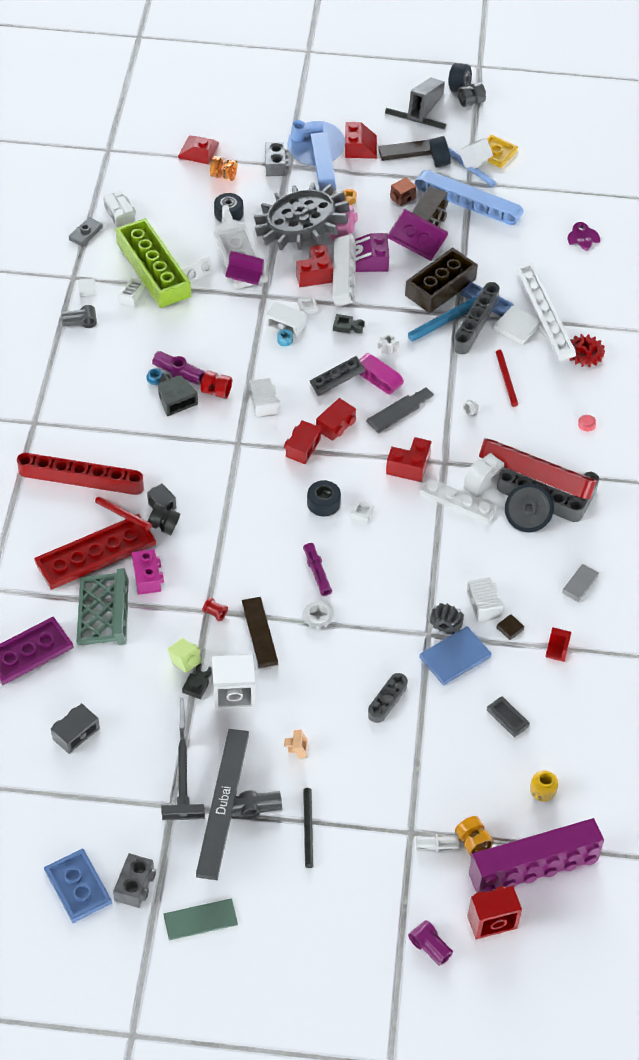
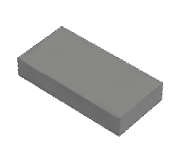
M582 564L565 585L562 593L579 602L598 578L599 572Z

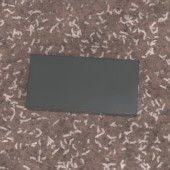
M503 696L487 706V711L514 738L530 726V722Z

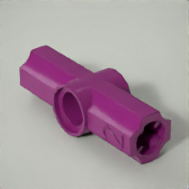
M157 351L152 359V365L170 372L173 378L182 376L185 380L196 385H201L202 378L206 372L187 363L186 359L182 356L173 357L162 351Z

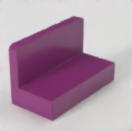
M231 251L225 277L258 285L264 270V259Z

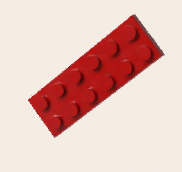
M125 519L34 558V562L50 590H53L132 556V552L143 551L156 545V539L150 530H146Z

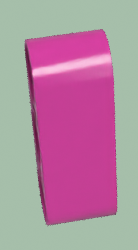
M366 353L359 359L365 369V372L359 375L386 394H392L403 385V377L372 354Z

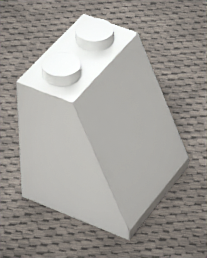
M240 654L238 656L220 655L212 657L214 709L255 707L253 655Z

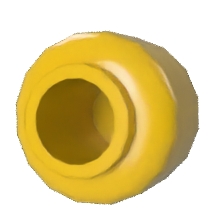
M547 770L536 772L530 783L531 795L540 802L551 801L556 796L559 786L556 775Z

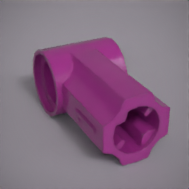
M424 920L408 934L411 943L417 949H423L438 966L446 963L453 955V950L438 936L436 928L428 920Z

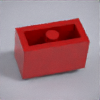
M338 398L316 418V425L322 427L321 434L331 441L340 437L349 426L355 423L356 408Z
M301 420L299 425L294 427L290 439L288 438L285 441V457L306 465L321 440L322 427Z

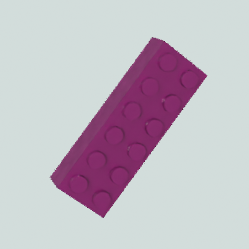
M591 818L472 853L468 874L476 893L494 891L500 886L516 887L524 882L529 884L544 876L548 878L564 870L572 871L578 866L596 863L600 857L604 838L595 818Z

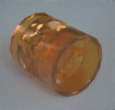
M213 156L210 164V176L215 178L223 177L225 180L234 181L238 168L237 160L228 158L225 160L223 157Z

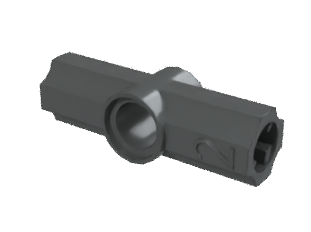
M248 790L240 793L239 796H236L232 817L242 816L243 818L251 819L259 816L260 813L282 810L280 791L257 793L256 791Z

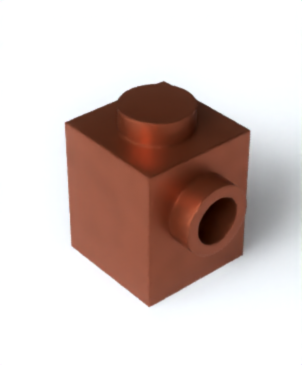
M406 177L391 185L390 198L399 206L416 199L417 186Z

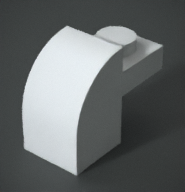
M491 453L482 460L478 458L469 468L463 487L478 498L490 488L491 478L504 468V463Z

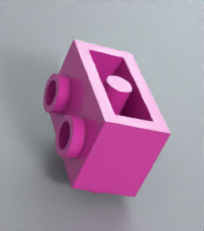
M155 549L132 552L138 595L161 592L164 576L163 572H159L158 568H161L160 556L156 557Z

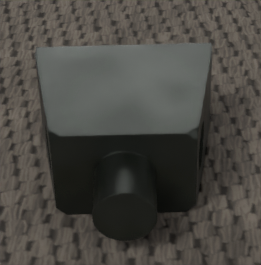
M165 374L160 378L161 383L158 384V395L167 417L198 405V392L182 376L170 378L168 374Z

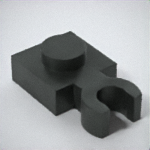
M336 314L333 331L350 334V331L353 330L355 333L362 334L365 321L362 319L353 320V316Z
M201 663L196 666V675L190 673L182 688V693L200 700L209 685V679L207 678L212 673L210 666L207 671H201Z

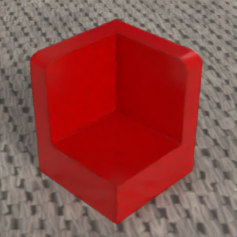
M552 627L545 657L565 662L572 632Z

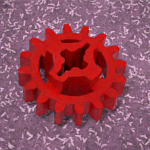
M580 334L579 338L575 335L573 339H570L576 356L569 358V361L574 360L575 365L580 363L581 367H584L585 364L588 367H591V364L597 366L598 362H602L605 354V345H601V340L596 341V336L590 338V334H587L586 337Z

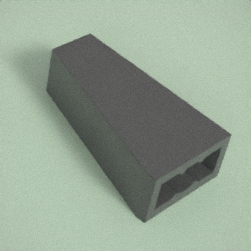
M430 77L414 87L410 92L407 118L423 122L443 96L445 81Z

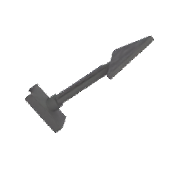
M180 698V742L178 746L179 796L177 797V805H161L162 820L205 819V805L190 804V798L187 796L184 698Z

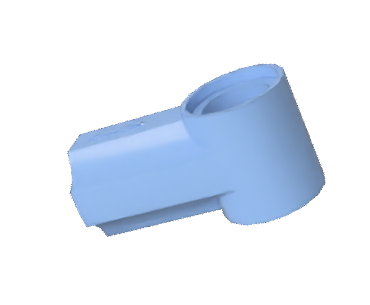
M302 120L293 121L291 139L301 142L305 137H310L313 133L323 132L322 122L305 123Z

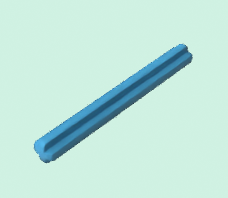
M473 297L408 332V339L413 342L469 312L476 298Z

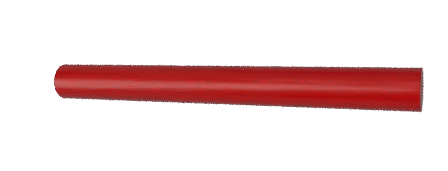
M499 349L495 352L511 405L516 407L519 403L503 352Z
M101 497L95 499L96 504L146 530L151 529L152 524Z

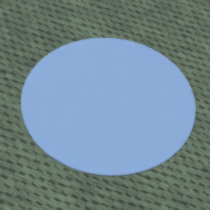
M321 121L323 132H327L331 159L334 161L344 150L345 138L338 127ZM290 134L287 142L290 154L303 164L315 166L311 136L305 137L301 142H296L291 139Z

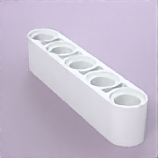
M352 234L334 239L333 300L337 307L355 302L356 242Z

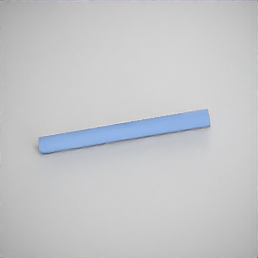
M449 148L450 156L464 166L461 156ZM472 166L467 168L491 187L496 184V181L480 169H472Z

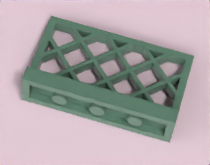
M125 568L117 569V573L80 577L76 638L78 646L117 641L118 645L126 644L129 578ZM114 580V584L109 588L104 586L107 581ZM94 582L96 585L88 591L85 588V583ZM99 588H102L105 592L100 597H96L94 593ZM108 595H111L113 600L107 605L103 600ZM89 597L93 598L95 601L87 607L84 602ZM98 604H101L104 608L98 614L92 611ZM110 611L113 616L107 621L104 620L102 616ZM90 613L94 617L86 623L83 621V618ZM98 620L101 621L103 625L99 629L95 630L91 627ZM107 627L112 630V635H101ZM88 629L93 632L89 638H82V635Z

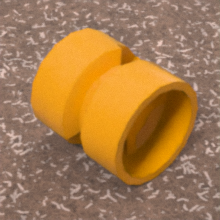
M478 816L464 819L455 828L457 836L461 842H465L464 847L471 857L472 853L489 849L494 844L488 831L484 830L485 826Z

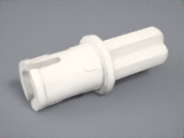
M438 835L432 837L416 836L417 851L436 850L438 852L439 849L459 848L458 837H438Z

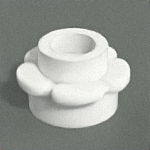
M467 399L463 403V411L467 416H475L478 413L479 405L475 400Z

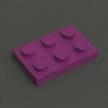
M403 209L387 234L388 239L429 261H432L448 236V232L406 209Z

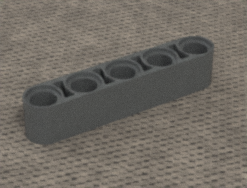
M496 282L485 284L454 337V350L456 353L466 354L469 352L497 305L500 287Z

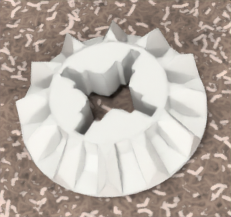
M310 602L303 609L304 623L309 624V627L313 626L317 629L320 627L326 628L333 621L334 610L326 602ZM317 610H319L321 615L320 619L316 618Z

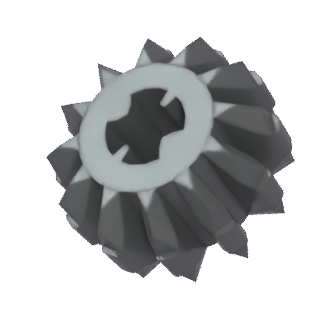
M443 603L435 605L430 616V623L433 625V628L439 629V632L443 631L446 634L448 632L451 634L459 632L464 621V614L461 612V609L455 608V605L451 606L448 603L446 605Z

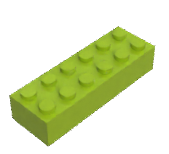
M147 218L115 228L117 245L145 284V287L159 308L191 297V282Z

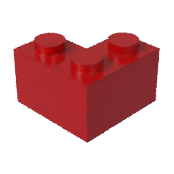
M326 244L309 247V259L296 261V278L299 288L333 283V265Z
M414 437L410 450L391 446L386 463V474L422 483L431 456L432 441Z

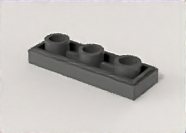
M356 355L309 380L317 396H320L365 372V369Z

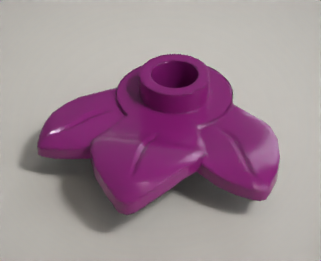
M576 222L572 227V231L568 234L567 240L569 245L578 243L582 249L588 251L592 242L600 243V235L596 230L589 228L586 223Z

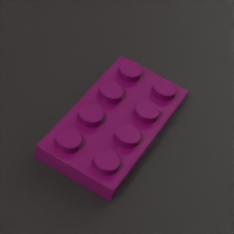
M54 616L0 643V683L2 686L74 648L72 641Z

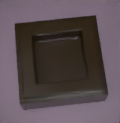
M510 614L500 621L496 628L506 638L512 640L524 631L525 626Z

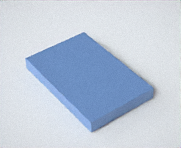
M466 626L459 630V632L452 634L420 653L419 658L444 686L489 659L492 653L472 630Z
M83 848L44 867V871L72 923L112 904V899Z

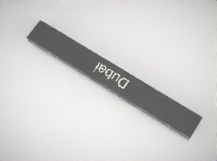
M228 728L197 865L196 878L218 881L248 744L249 731Z

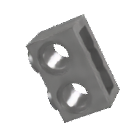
M265 142L266 176H285V169H288L289 165L288 159H285L288 158V148H284V142Z
M128 853L113 890L114 901L140 908L142 901H146L148 897V885L154 881L157 870L154 869L152 859ZM137 870H144L143 873H135ZM130 889H137V891L133 893L127 892Z

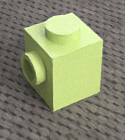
M184 638L167 648L172 664L185 673H188L202 663L199 655L201 652L198 646L194 643L191 644Z

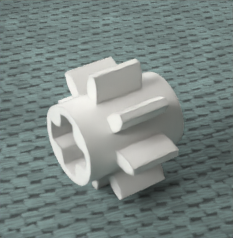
M385 334L383 337L380 336L377 349H381V354L390 356L397 353L400 341L396 340V336L392 334Z

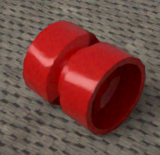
M207 370L202 378L201 392L208 395L215 393L216 397L227 399L232 388L233 379L231 376L224 374L218 376V373Z

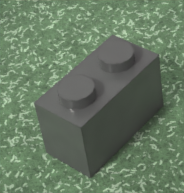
M81 703L79 706L72 708L64 718L56 721L50 730L52 739L70 754L100 729L99 718Z

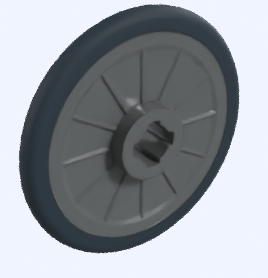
M523 484L513 489L508 495L504 508L505 516L515 529L528 533L536 532L543 529L552 519L554 502L550 493L542 486ZM531 505L532 511H526V506Z

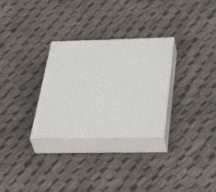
M512 305L495 323L493 330L523 345L537 330L541 322L538 318Z

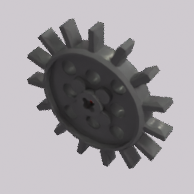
M311 182L308 190L298 191V188L293 185L292 193L281 196L277 192L274 193L276 202L273 205L261 203L262 212L267 214L254 215L255 223L259 225L254 227L257 237L264 235L262 238L266 246L278 239L279 250H283L288 242L296 243L298 250H302L303 242L312 239L318 245H321L320 236L325 232L335 236L338 234L334 223H348L347 215L344 212L350 211L349 202H343L346 200L343 191L332 195L334 192L331 184L322 191L316 190L315 182Z

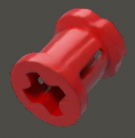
M210 597L204 603L202 612L214 616L219 622L225 618L228 606H222L215 602L214 598Z

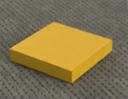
M491 134L487 138L493 156L488 158V162L499 168H502L518 151V146Z

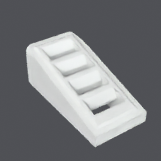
M131 278L119 292L118 304L134 308L146 288L145 284L141 280Z

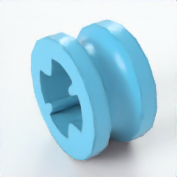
M288 329L280 330L277 333L278 344L283 347L290 346L293 343V333Z

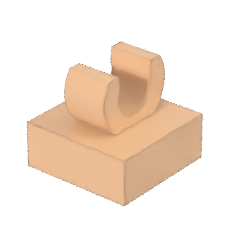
M302 729L294 730L293 738H285L284 747H288V753H296L299 759L307 758L308 738Z

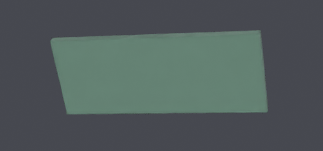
M232 898L163 913L169 940L238 925Z

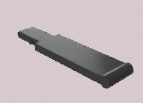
M425 387L415 392L412 396L406 395L369 417L366 422L375 431L380 433L419 409V404L431 398L434 393Z

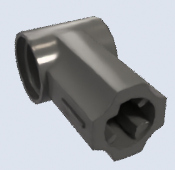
M84 305L80 310L61 312L63 327L82 325L85 328H93L97 324L96 309L92 305Z

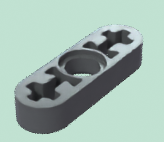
M393 674L368 707V718L374 723L384 721L404 694L408 684V679L404 674ZM399 681H401L402 684H398L397 687H396V691H395V690H394L395 683H398ZM385 694H390L393 696L394 699L391 701H385L383 700L382 696ZM381 705V713L375 715L374 712H377Z

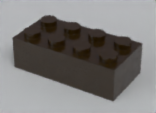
M452 247L406 281L405 296L428 313H432L464 289L470 282L476 280L478 264Z

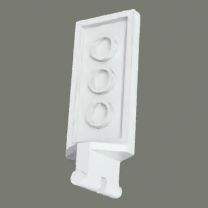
M224 205L222 207V225L213 230V236L226 268L229 265L231 251L260 258L246 223L233 220L229 206ZM265 269L263 270L259 284L268 282V276L265 272ZM231 279L235 289L254 285Z

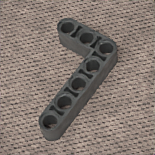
M509 469L499 472L497 490L508 496L513 489L523 484L542 486L550 493L553 499V514L571 522H578L583 518L597 492L599 476L592 471L583 474L597 481L590 500L571 495Z

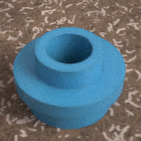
M153 368L148 371L146 380L151 385H158L161 383L160 378L164 374L160 369Z

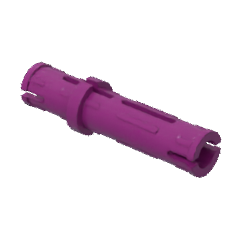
M307 543L303 546V550L308 559V567L312 569L320 594L328 596L333 590L321 564L322 558L317 554L314 543Z

